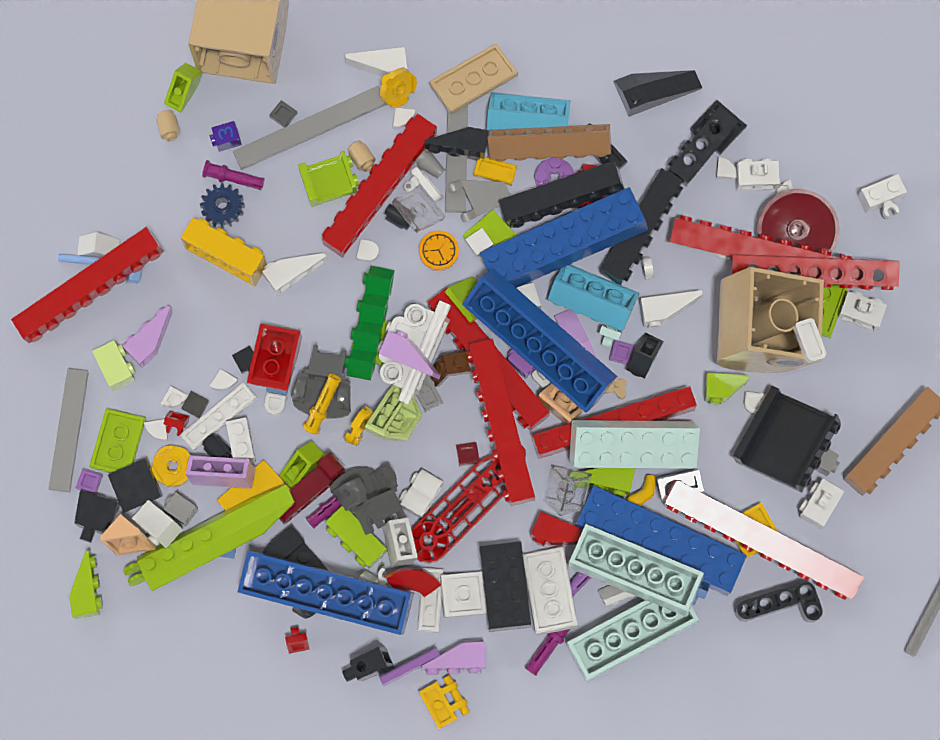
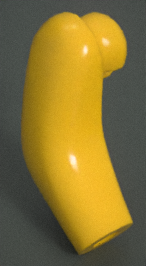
M646 475L641 490L630 495L626 500L638 506L650 500L655 493L656 476Z

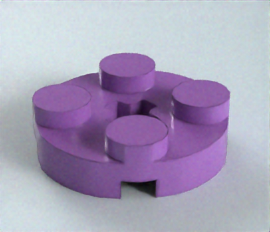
M551 157L544 160L537 167L535 184L538 187L550 183L551 174H558V178L562 179L575 173L567 161Z

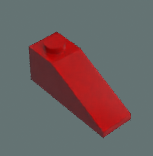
M540 512L530 538H533V542L540 546H545V544L549 546L577 545L583 530Z

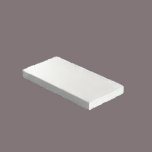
M564 547L523 554L536 635L578 628Z

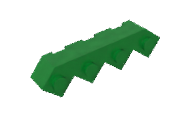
M370 266L369 272L364 273L362 284L366 285L365 294L362 300H358L356 312L360 313L359 321L356 328H352L350 340H353V348L350 356L346 355L345 358L346 376L371 381L375 370L378 346L382 338L383 323H385L388 311L389 296H391L395 270Z

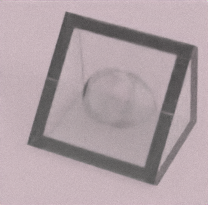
M551 464L543 501L559 516L582 511L592 474Z

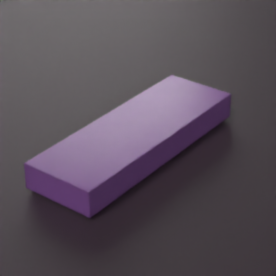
M433 649L380 676V681L383 686H386L421 668L422 665L440 655L437 649Z

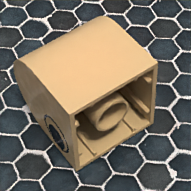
M197 0L188 43L196 68L204 74L276 84L286 33L289 0Z
M749 267L723 278L720 285L717 364L721 367L741 372L781 373L821 362L819 360L808 363L804 359L799 343L793 336V325L812 318L822 339L824 280Z

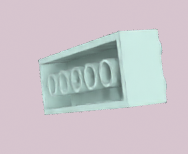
M572 420L569 460L574 468L697 469L700 428L694 421Z
M587 524L569 561L570 569L685 617L688 616L704 573Z
M645 600L570 640L566 646L585 681L588 682L691 627L699 619L692 606L688 616L685 617Z

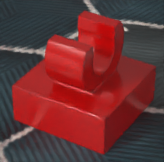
M170 410L165 416L163 423L168 425L166 433H170L172 427L177 428V436H180L183 429L187 426L190 416Z
M299 627L290 628L291 636L285 637L289 654L310 650L306 633L300 634Z

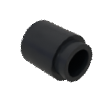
M396 202L394 205L389 204L384 212L386 215L385 220L401 230L403 228L408 230L415 219L411 211Z
M212 433L202 442L205 452L210 457H232L230 454L232 452L231 448L219 435L216 436Z

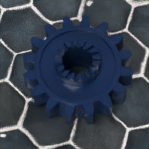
M221 183L220 188H217L214 184V190L212 191L206 189L208 195H202L201 198L204 202L200 203V207L203 209L201 213L202 216H206V221H212L214 227L217 224L221 225V228H224L225 225L231 227L234 221L238 223V216H243L241 209L245 208L244 203L241 202L244 200L243 196L238 195L239 190L234 189L232 191L231 184L225 188L223 183ZM220 203H227L225 208H217Z

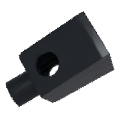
M80 490L74 521L76 526L83 528L79 539L91 543L95 532L103 534L118 513L120 504L116 501Z
M377 647L350 660L351 667L342 670L346 682L355 678L358 681H365L395 667L387 648ZM364 664H366V670H365V671H363V665H364Z

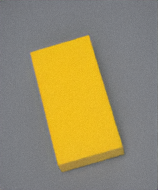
M485 157V159L477 160L473 176L494 182H505L506 185L512 186L517 165L490 160V158Z

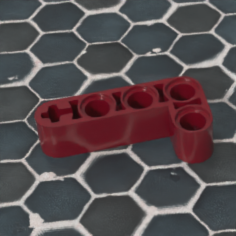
M331 452L318 461L317 468L289 490L295 503L279 518L284 525L330 488L334 480L345 473V468Z

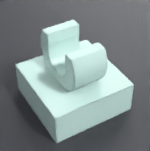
M603 324L599 334L605 336L602 345L609 348L613 339H620L622 331Z

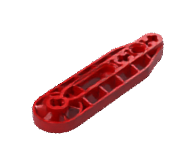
M522 446L523 453L526 459V449ZM493 454L479 461L413 527L411 531L416 552L418 553L416 560L421 563L431 564L444 558L504 497L503 494L501 495L496 490L504 481L500 482L498 472L496 471L499 461H494ZM490 460L492 464L482 474H479L476 469L481 464ZM474 473L478 478L465 489L461 484ZM493 474L494 478L491 480V487H483V481L488 482ZM459 487L463 493L451 504L446 499ZM494 493L499 498L486 510L482 503ZM467 497L468 499L448 520L446 517ZM445 502L448 508L438 518H435L432 513ZM473 503L474 505L454 525H452L451 522L455 518H458L460 514ZM479 507L484 513L471 524L467 518ZM430 517L434 522L425 520ZM441 522L448 526L449 529L447 531L440 525ZM465 522L469 528L457 539L452 533ZM441 529L442 532L436 536L435 533ZM449 536L455 541L450 547ZM426 538H428V540L430 538L433 539V545L431 547H429V545L428 547L424 546V540ZM438 543L446 545V548L438 547Z

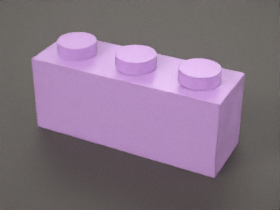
M189 456L186 476L192 485L252 489L255 468L250 459Z

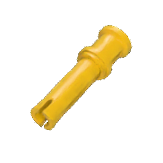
M329 374L316 405L310 408L307 422L303 423L302 427L307 432L319 434L321 423L327 418L326 410L341 382L339 376Z

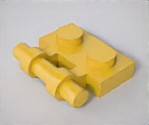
M450 675L443 678L446 687L441 689L438 682H435L419 691L439 730L457 720L454 714L456 710H460L463 716L470 713L467 707L468 702L465 698H462L457 689L459 688L457 682H454ZM448 693H451L455 701L451 706L445 697Z

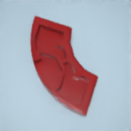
M402 568L384 576L391 587L405 591L413 590L419 592L424 598L441 586L433 575L421 569Z

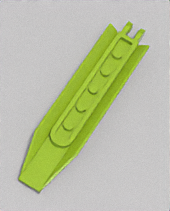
M287 485L247 499L181 533L167 548L160 544L156 546V550H150L137 556L138 563H132L123 570L126 576L140 570L142 574H136L128 579L129 586L133 587L146 581L151 591H154L265 534L295 503Z

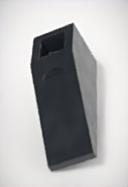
M466 127L426 139L425 149L436 154L445 152L453 157L463 155L468 156L471 160L485 159L489 130Z

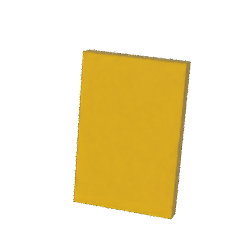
M263 460L255 467L252 489L231 487L217 499V502L226 511L247 499L286 484Z

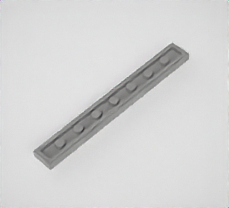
M376 86L234 150L233 154L242 171L387 104L381 100L380 88Z

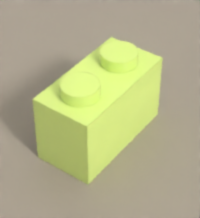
M113 340L92 351L112 391L134 381L132 374L135 371L130 362H125L123 357L126 356V353L121 344L117 345Z

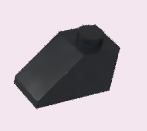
M645 333L626 370L634 376L645 379L664 341Z

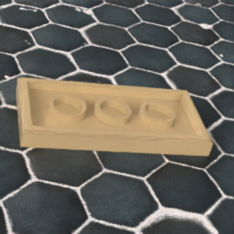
M496 43L429 81V85L449 113L453 114L518 76V72Z

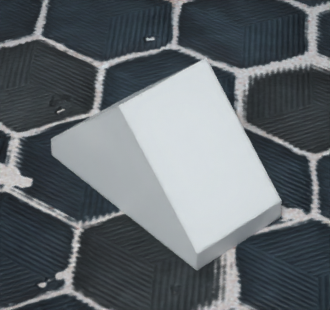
M98 232L79 236L77 255L101 258L119 246L120 239Z

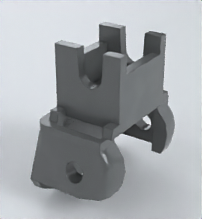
M314 345L310 367L305 369L303 373L299 372V376L292 389L291 398L296 409L310 415V408L316 405L329 374H335L341 378V382L326 410L327 419L343 418L351 413V383L344 376L346 370L344 367L346 350H342L341 356L320 353L318 345Z
M386 465L377 471L368 467L350 470L339 476L330 486V492L343 506L345 511L355 512L365 535L374 532L372 524H375L379 529L385 526L383 519L385 523L395 520L392 515L396 513L398 519L406 516L395 494L398 491L395 471L390 465Z

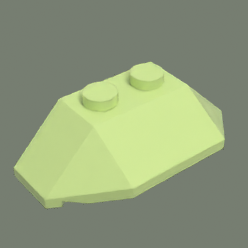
M392 384L365 426L366 432L385 441H407L422 417L419 405L414 398L415 394L410 405L401 402L398 398L402 388Z

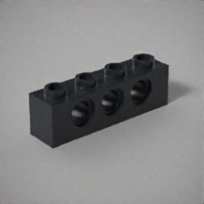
M721 107L716 111L714 109L711 110L705 118L708 120L704 126L700 124L693 133L695 135L691 142L687 140L681 147L683 152L680 156L677 157L675 155L668 163L670 166L668 172L683 179L682 184L686 187L739 122ZM716 126L719 129V133H710L709 127ZM703 141L706 144V149H698L696 143ZM689 156L693 158L694 164H685L684 157Z

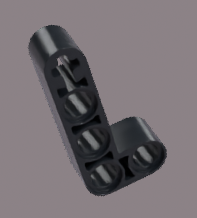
M801 582L740 602L735 609V616L739 621L747 622L798 606L803 620L808 623H814L822 616L823 610L814 585L810 582ZM800 588H807L810 591V596L803 597L800 594ZM787 594L790 597V603L785 604L781 602L780 595ZM761 600H767L770 603L769 610L761 608ZM753 603H755V610H751L747 616L745 613L741 614L740 611L743 609V606L745 609H750L754 606ZM808 607H812L817 611L816 617L808 616Z

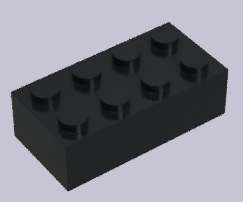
M521 541L480 546L489 632L531 628Z

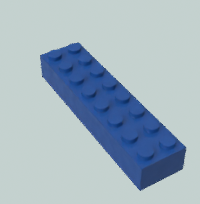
M628 187L480 252L488 272L494 268L517 288L648 231V228L632 190Z
M494 268L480 278L462 304L585 413L598 403L618 377Z
M593 486L575 524V527L582 530L587 524L704 573L701 585L726 596L731 594L747 557L744 553L596 486Z
M255 551L247 552L237 591L245 595L398 635L405 633L414 597L413 592Z

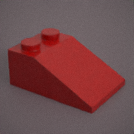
M260 324L247 384L287 392L300 350L301 332Z

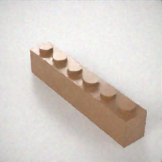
M610 124L491 129L488 134L490 160L505 161L506 159L521 161L527 158L542 160L547 157L563 159L567 156L584 158L587 155L604 157L611 154Z
M927 387L845 477L844 481L861 496L866 492L871 494L878 486L875 482L879 477L884 479L891 471L888 467L893 462L898 464L905 456L902 452L906 447L911 449L917 443L918 439L915 437L920 432L924 435L932 426L929 422L933 417L935 419L940 417V397Z

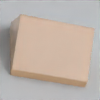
M552 383L538 396L548 411L565 425L572 423V420H576L583 413L580 407Z
M121 514L100 536V541L115 555L156 550V546Z

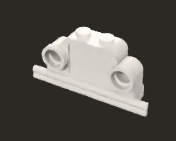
M439 301L435 312L419 304H412L406 308L404 317H395L392 322L388 323L385 332L396 333L398 330L408 334L407 339L413 341L432 364L450 321L447 315L451 305ZM384 340L380 342L378 352H380ZM379 354V359L385 363L380 369L382 380L402 388L398 400L410 405L413 395H419L427 374Z

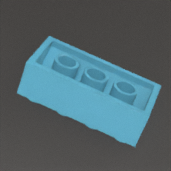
M491 92L487 130L568 126L571 100Z
M567 265L560 269L547 300L557 306L568 308L576 314L590 317L593 321L602 322L613 329L623 331L635 306L639 292L573 265Z

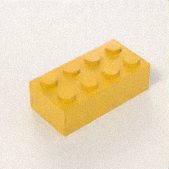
M192 218L181 236L184 248L255 287L263 275L264 267L267 265L265 257L262 255L263 252L256 247H252V249L247 247L246 243L237 237L232 239L221 228L214 229L210 227V223L202 218H199V220Z

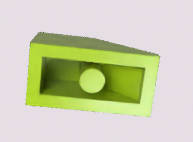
M186 62L174 71L164 104L181 113L196 91L203 72Z
M707 373L705 379V401L710 402L711 405H721L722 402L729 400L747 383L749 375Z
M311 441L296 451L279 476L292 489L317 468L318 461L325 454Z

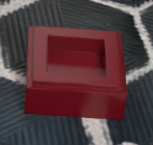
M476 442L456 445L459 467L477 464L480 461Z

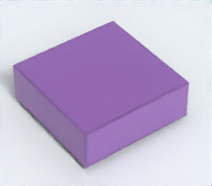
M615 340L609 360L628 366L635 345Z
M82 469L75 488L96 495L103 476Z

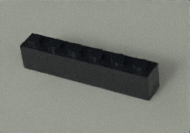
M611 161L499 201L507 225L510 228H519L524 223L540 221L544 216L550 214L557 215L562 210L568 208H578L582 203L598 201L603 196L612 195L625 188L619 167L615 161Z
M661 168L639 205L646 220L648 231L616 244L601 267V275L619 285H622L624 281L628 282L633 273L631 268L634 264H639L643 257V254H641L643 248H648L653 240V237H651L654 230L658 232L663 224L661 218L664 213L668 215L674 205L671 203L673 198L680 196L683 187H681L683 179Z

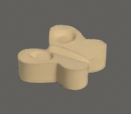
M616 378L605 394L614 392L619 399H624L626 396L624 387H626L627 381Z

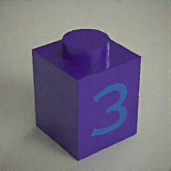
M235 121L211 127L213 134L209 136L212 146H217L219 152L242 145Z

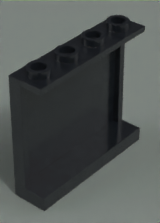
M771 386L735 450L733 458L736 463L802 493L804 488L810 485L813 471L819 468L823 453L829 450L833 435L839 432L841 421L838 414L835 413L834 416L786 396L781 393L779 388Z

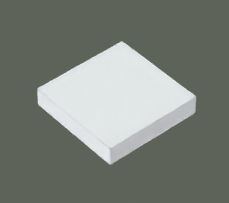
M482 572L440 576L444 618L487 613Z

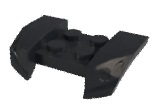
M292 526L273 540L262 552L263 554L328 570ZM295 607L292 610L305 619L316 614Z

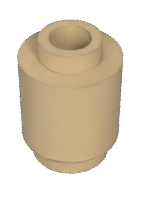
M172 110L159 112L156 121L161 139L166 141L176 140L177 136L180 135L176 115L173 114Z
M357 141L349 146V155L359 171L364 170L366 172L372 169L376 159L367 145L362 143V141Z

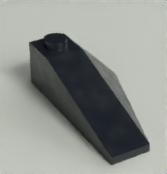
M695 70L634 73L613 81L628 117L702 89Z

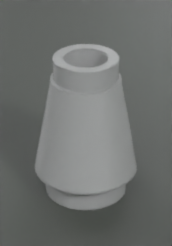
M426 150L415 161L419 168L435 176L437 179L445 171L435 156Z

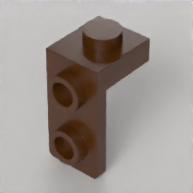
M466 352L443 355L433 365L441 375L440 379L432 376L430 378L434 381L435 387H440L449 376L468 374L471 369Z

